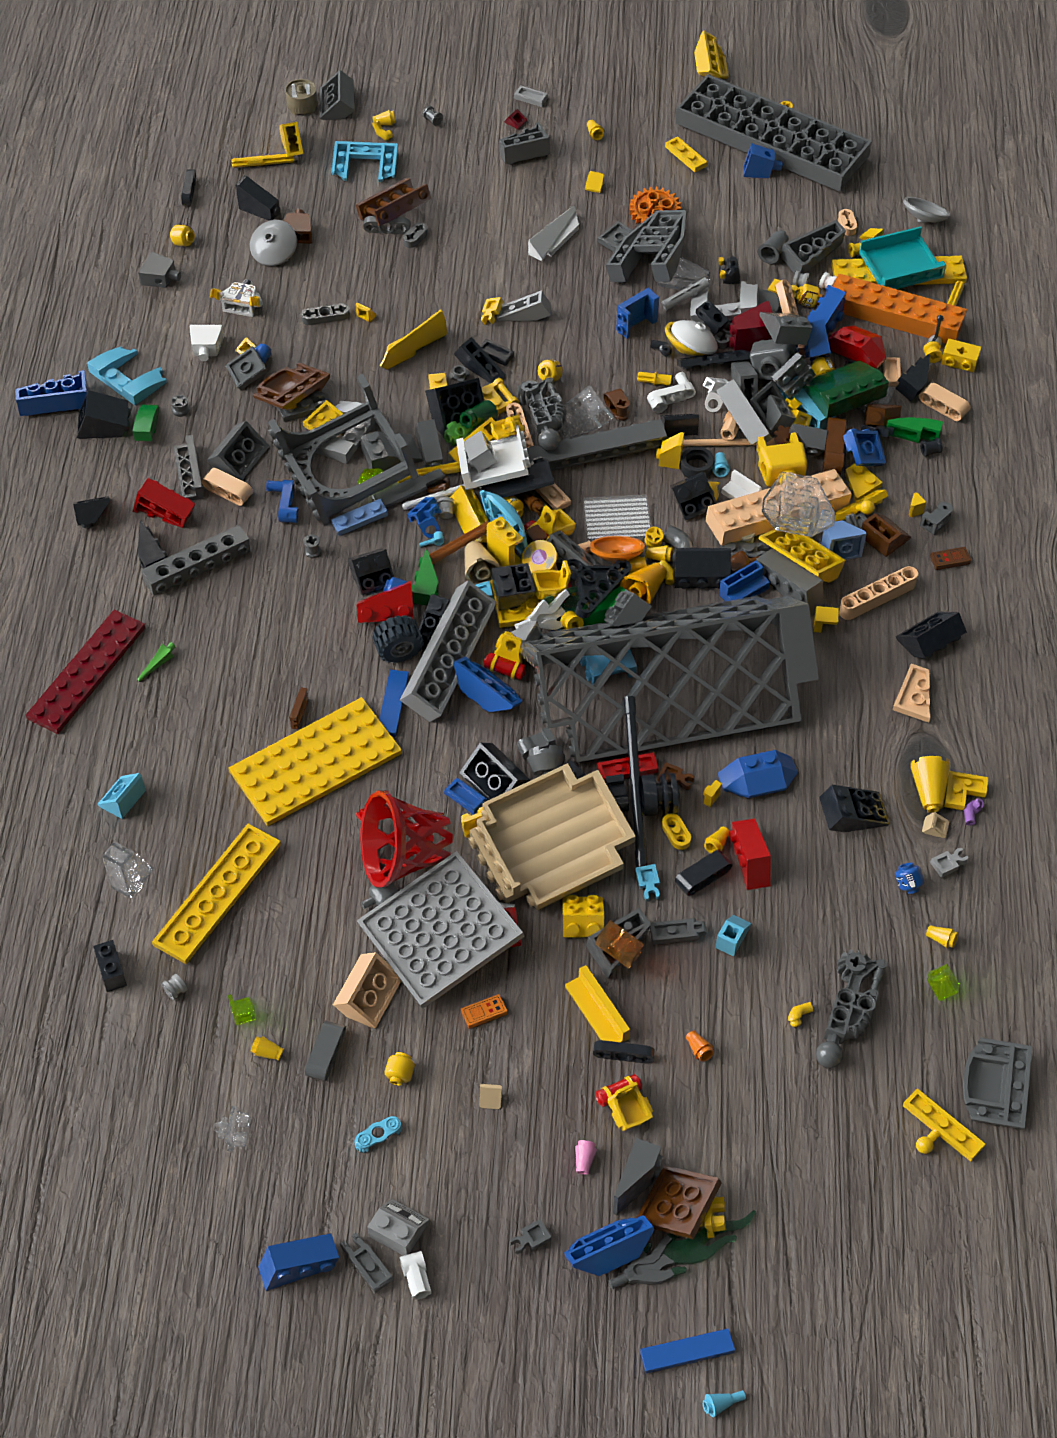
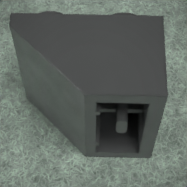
M625 590L619 593L613 608L610 607L606 611L604 621L613 626L641 622L652 606L636 594Z

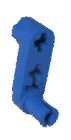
M267 480V492H282L278 512L279 522L297 523L299 509L298 507H292L295 490L294 480Z

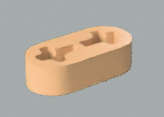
M842 209L839 212L838 222L846 230L845 235L852 236L856 233L857 222L851 210Z

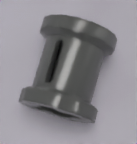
M427 106L422 113V116L430 120L434 126L439 125L443 119L442 113L436 112L432 106Z
M314 534L307 535L303 540L306 547L305 555L310 558H317L321 554V548L319 547L320 539Z

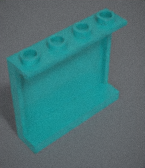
M921 226L861 241L859 254L879 285L899 289L944 277L946 264L944 261L937 262L921 237Z

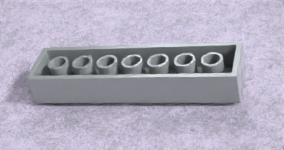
M469 580L456 588L400 698L401 702L428 722L442 715L458 682L454 662L463 657L470 658L497 603Z

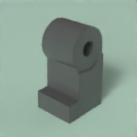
M948 502L939 503L937 509L931 514L926 511L922 515L920 526L935 535L950 521L953 506Z
M547 727L543 728L541 733L531 737H524L517 742V747L524 759L529 757V750L539 746V749L549 748V745H556V739L550 728L548 729Z

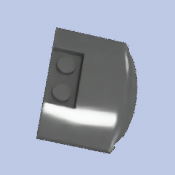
M980 1038L978 1040V1044L971 1051L967 1059L963 1076L964 1101L972 1121L1025 1129L1032 1046L987 1038Z

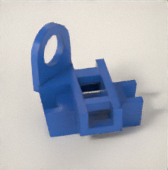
M425 497L407 514L410 522H413L415 519L417 520L421 531L428 538H434V534L426 532L428 526H435L436 532L440 531L439 524L434 516L442 511L434 497Z

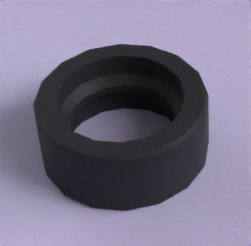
M691 447L683 452L680 467L684 476L689 478L704 472L708 478L712 474L714 456L711 451L703 447ZM692 459H700L705 461L707 465L702 468H695L687 462Z

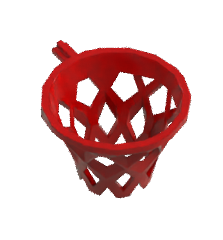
M378 790L371 794L365 808L360 809V812H356V816L361 821L360 843L363 865L367 877L375 887H388L392 882L415 871L436 866L451 855L450 851L442 849L453 843V834L443 829V827L451 824L449 818L444 816V813L425 810L391 796L388 790ZM412 817L417 823H413L407 818ZM391 818L394 822L395 830L388 835L378 828L379 820ZM433 833L439 834L444 839L434 844ZM406 835L411 838L408 842H406ZM387 844L395 848L392 860L378 858L377 851ZM416 854V857L413 860H409L410 857ZM380 863L386 864L382 870L380 869Z

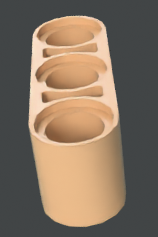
M930 383L919 394V399L922 403L954 421H960L971 409L968 401L936 383Z
M212 468L201 480L202 485L208 491L239 506H242L253 494V489L249 484L217 468Z

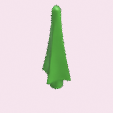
M172 642L167 646L161 644L157 653L137 680L139 682L142 681L156 668L173 658L172 651L176 646Z

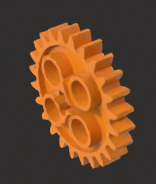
M656 186L655 190L649 187L648 191L643 188V193L638 191L637 195H633V199H631L629 204L630 215H632V220H635V224L644 222L656 211L681 210L682 208L679 197L675 198V193L670 194V190L665 192L664 188L658 190V186Z

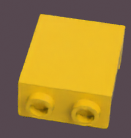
M502 516L488 523L487 551L501 567L523 564L522 560L515 553V545L522 542L523 537Z

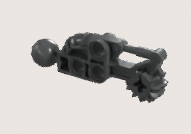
M548 377L539 383L535 379L521 382V385L517 386V398L522 405L530 406L532 421L539 437V445L546 451H553L560 445L561 438L557 430L563 426L566 416L562 398L556 393L553 378ZM547 390H549L551 396L544 398Z
M852 949L848 953L843 952L837 961V974H842L841 980L847 982V986L840 989L836 995L823 1038L827 1041L821 1043L816 1049V1059L825 1068H833L841 1062L843 1054L839 1044H842L843 1041H848V1039L856 1040L858 1036L863 1035L865 1029L869 1026L876 1006L878 986L881 983L887 963L883 959L871 960L867 954L861 955L860 949L856 953ZM874 973L871 989L864 993L859 992L861 982Z

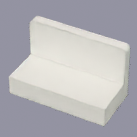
M734 470L731 474V481L722 488L721 493L729 499H734L761 491L762 487Z

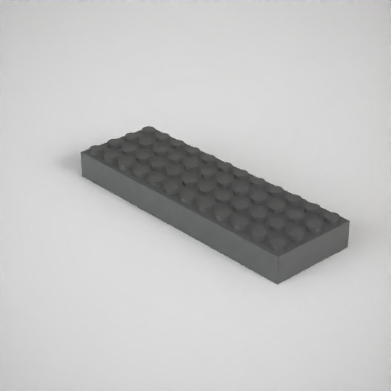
M709 74L676 108V124L748 153L751 143L774 150L775 160L782 161V168L837 191L843 189L870 156L871 140Z

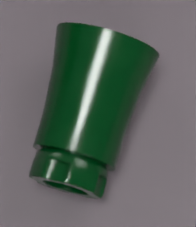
M485 400L463 412L460 423L469 429L482 425L491 417L496 421L498 418L497 408L493 402Z

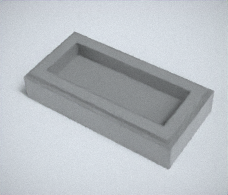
M520 85L514 94V99L542 107L548 99V94Z

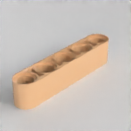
M911 566L904 567L843 597L839 615L845 620H851L913 590L918 577L917 569Z

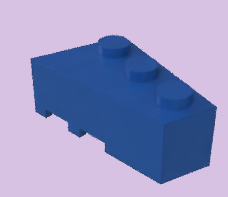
M831 285L827 286L825 297L819 298L818 303L820 304L815 311L812 310L807 317L809 322L824 319L827 335L830 331L834 330L837 322H840L844 317L843 308L846 292Z
M330 1233L268 1246L258 1268L265 1290L268 1291L320 1272L332 1270L339 1259V1255Z

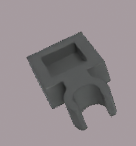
M541 1219L522 1228L521 1233L523 1236L513 1237L510 1240V1245L515 1243L521 1245L515 1249L516 1254L522 1253L527 1246L533 1251L551 1241V1235Z

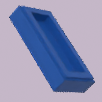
M456 778L444 790V794L473 815L482 807V803L487 801V798L459 778Z

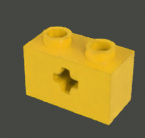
M948 338L941 364L974 373L981 347Z

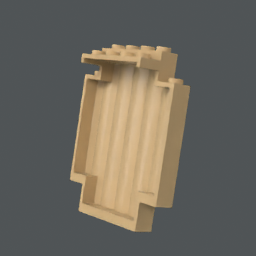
M568 763L482 803V817L477 819V827L470 830V838H468L472 849L476 848L479 852L477 858L481 866L485 865L488 869L486 875L490 883L494 882L497 886L495 892L499 900L503 899L505 903H509L528 894L526 899L530 907L534 906L536 910L544 908L622 870L624 863L617 850L635 842V834L599 770L576 779Z

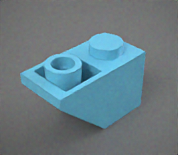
M732 915L725 921L717 935L715 948L734 957L752 923Z

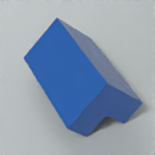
M756 560L721 580L719 596L724 601L758 596L768 590L770 581L763 575L764 567Z

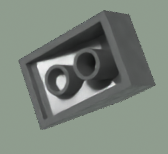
M760 312L759 315L774 343L807 345L812 331V326L807 318L794 314Z
M377 431L361 436L362 452L372 474L384 472L401 463L383 432ZM400 433L409 448L413 462L423 461L412 435Z
M636 1138L614 1195L613 1214L617 1215L653 1183L654 1177L659 1176L664 1157L660 1155L661 1146Z

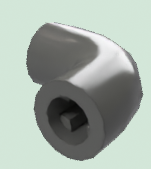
M672 525L668 527L663 542L675 548H694L692 540L685 532ZM675 552L671 557L673 563L675 560Z

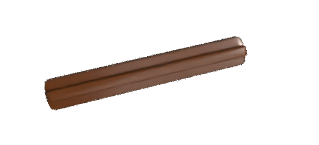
M490 521L482 523L430 553L432 564L461 549L469 542L475 541L487 534V524Z

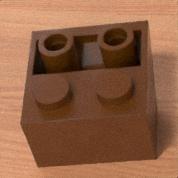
M874 513L862 522L861 528L866 532L865 541L885 557L911 539L908 533L884 515Z

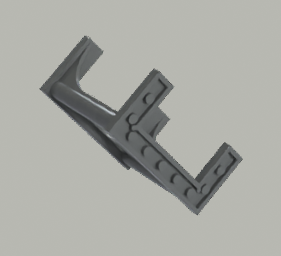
M363 374L357 376V380L366 403L329 422L305 432L286 431L279 427L275 419L268 422L271 428L268 431L272 439H275L273 443L277 450H279L280 458L282 461L286 460L284 464L288 472H293L291 476L295 484H300L298 488L302 496H306L307 499L305 500L309 508L313 510L312 512L316 520H321L324 526L330 523L328 517L408 476L412 480L419 477L405 440L400 433L395 435L378 408L370 384ZM374 417L401 463L351 488L332 489L321 485L313 477L311 470L312 460L317 450L328 440ZM300 455H306L308 456V459L304 461L297 460V457ZM325 493H330V496L327 497V496H324L323 494H325Z

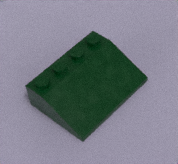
M857 361L814 377L803 389L825 418L828 419V417L839 415L886 397L889 381L880 370L862 361Z

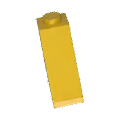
M298 122L279 125L282 144L287 156L303 154Z

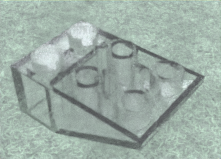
M589 385L563 405L566 414L565 422L558 431L564 439L574 438L601 428L614 416L595 390Z

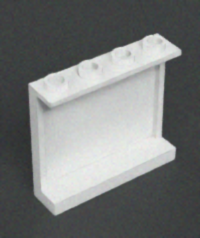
M516 425L517 435L490 441L497 462L480 473L475 467L472 469L467 462L468 457L464 451L466 449L464 439H456L465 490L529 475L527 468L531 466L524 432L519 431L518 425Z

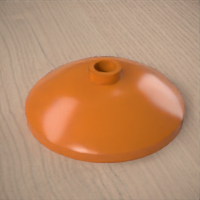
M606 536L593 540L590 543V550L601 559L614 564L617 560L629 561L636 558L645 550V545L641 540L633 537Z

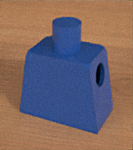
M751 143L744 163V177L769 178L772 170L781 171L782 161L775 160L774 150Z

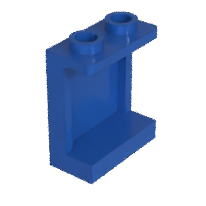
M647 288L617 305L616 330L627 339L630 337V328L645 319L652 324L657 322L659 296Z

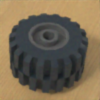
M405 615L388 618V620L381 622L376 627V630L373 631L372 639L379 657L387 663L409 660L416 656L424 645L417 622L412 617Z

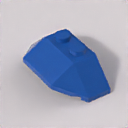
M467 657L454 662L460 690L468 698L477 702L482 709L494 712L512 709L522 703V699L519 698L515 690L483 666L470 661Z
M777 750L737 758L718 772V778L720 783H722L723 791H730L736 795L752 798L786 790L797 776L798 771L791 756Z
M644 1215L638 1216V1218L618 1220L577 1239L564 1254L573 1268L601 1276L639 1258L654 1231V1227Z

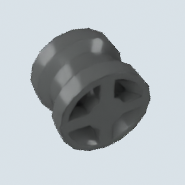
M184 395L172 397V413L178 417L187 415L189 413L187 397Z

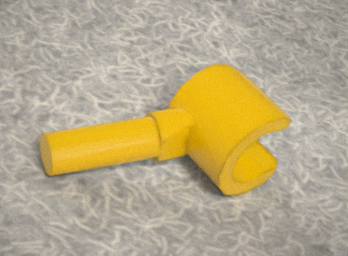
M789 398L785 399L789 403L788 406L793 410H797L802 405L796 398L792 400Z

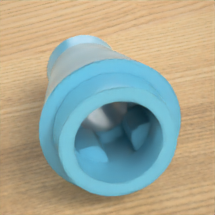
M718 452L715 455L712 471L717 477H725L730 471V466L723 452Z

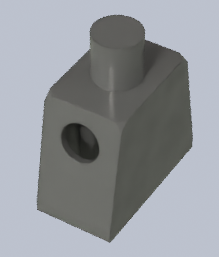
M154 252L149 254L138 272L140 284L165 288L171 280L179 281L181 278V272L175 270L172 259Z

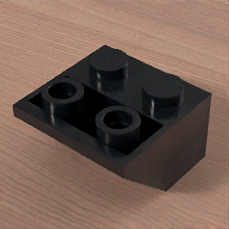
M704 472L670 485L685 521L707 512L708 506L717 504Z
M380 548L348 558L352 576L361 595L383 589L386 581L394 577L386 549Z
M529 563L492 568V584L499 611L518 608L536 594Z

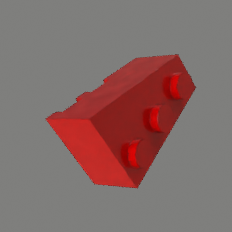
M147 478L137 493L132 512L138 513L142 511L148 513V517L153 518V516L163 518V522L183 528L193 513L196 503L192 502L189 498L177 494L174 490L166 488L158 481Z
M755 818L732 822L729 838L734 843L735 854L738 857L747 890L771 887V855Z

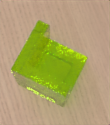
M948 964L929 972L927 981L938 1000L941 1001L958 993L959 983Z
M232 994L227 995L235 1025L256 1020L249 997L233 1001Z

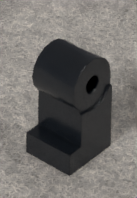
M710 301L704 302L696 309V315L710 328L713 336L724 329L729 321Z
M623 774L606 776L605 783L622 812L629 811Z

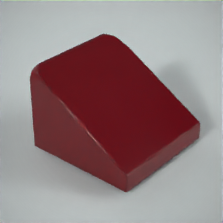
M516 109L504 122L519 129L528 120Z

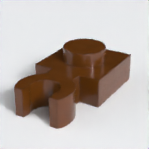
M665 762L657 781L659 782L661 774H665L666 781L668 782V773H675L677 783L683 789L690 790L691 784L686 781L694 782L695 776L689 773L683 774L682 768Z

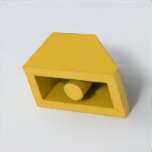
M683 432L662 441L661 449L658 448L656 454L660 467L680 468L683 453Z

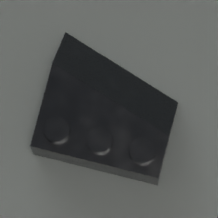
M479 378L425 391L431 418L435 420L436 429L443 438L449 423L456 421L457 424L460 423V415L463 412L484 401Z

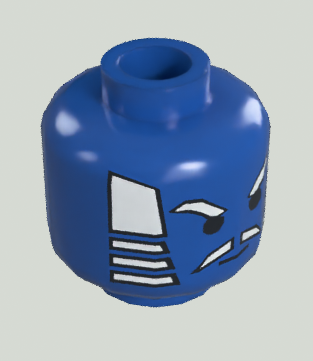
M913 862L898 866L895 877L899 889L907 891L908 894L918 892L919 887L924 884L921 868L918 865H914Z

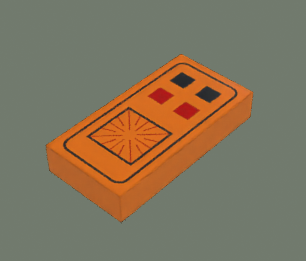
M500 994L461 1008V1013L468 1029L507 1015V1009Z

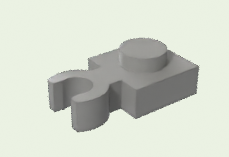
M957 848L952 855L949 851H946L931 858L930 863L941 878L957 871L959 865H964L968 862V856L963 858L958 856L962 854V848Z

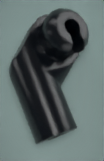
M651 340L650 348L659 349L663 356H669L672 353V349L667 342Z

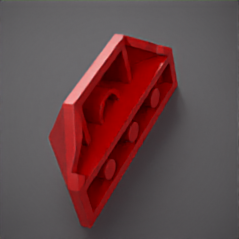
M853 325L843 327L828 337L830 351L854 361H862L877 369L886 360L882 336Z

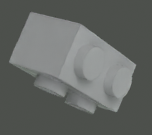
M482 431L464 441L466 448L464 451L468 457L467 462L472 469L475 467L480 473L497 462L491 442Z

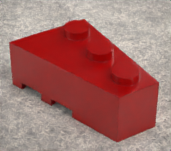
M411 581L357 602L358 623L386 621L388 618L401 617L403 615L414 619Z

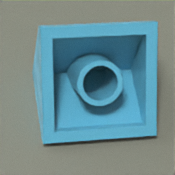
M136 773L121 776L97 805L123 819L146 791L142 775Z

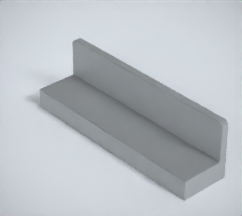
M734 379L716 391L751 445L756 444L758 437L761 436L764 437L766 443L772 439Z

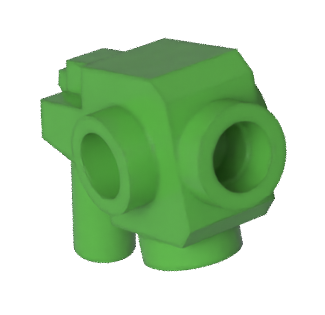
M453 421L447 425L448 429L445 430L444 439L447 443L455 446L457 445L456 439H465L473 432V428L467 429L460 423L457 424L456 421Z

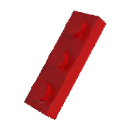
M654 752L638 755L640 775L658 773L659 768ZM629 757L597 763V769L605 782L606 776L623 774L624 779L630 778Z

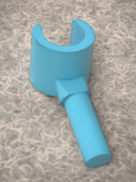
M435 532L434 538L419 543L420 547L429 544L441 546L444 543L443 532Z

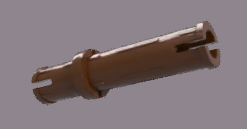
M528 491L517 494L518 498L524 501L532 512H536L541 516L544 505L539 498H535Z

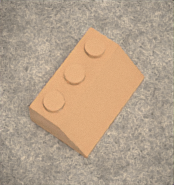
M376 952L361 954L333 1006L347 1018L376 1028L401 980L392 967Z

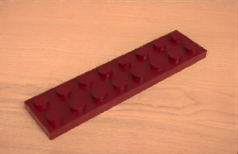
M114 609L27 712V720L59 734L146 628L145 623Z

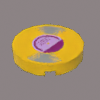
M536 540L531 542L522 553V563H529L531 574L535 570H554L556 567L558 553L556 548L548 541Z

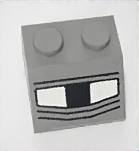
M391 1199L381 1206L367 1226L368 1235L403 1256L408 1255L430 1219Z

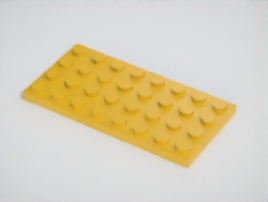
M361 697L228 767V769L265 824L270 826L401 755L402 749Z

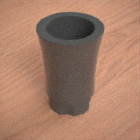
M779 230L773 233L758 248V255L763 262L774 264L778 261L783 244L789 240V236L785 231Z

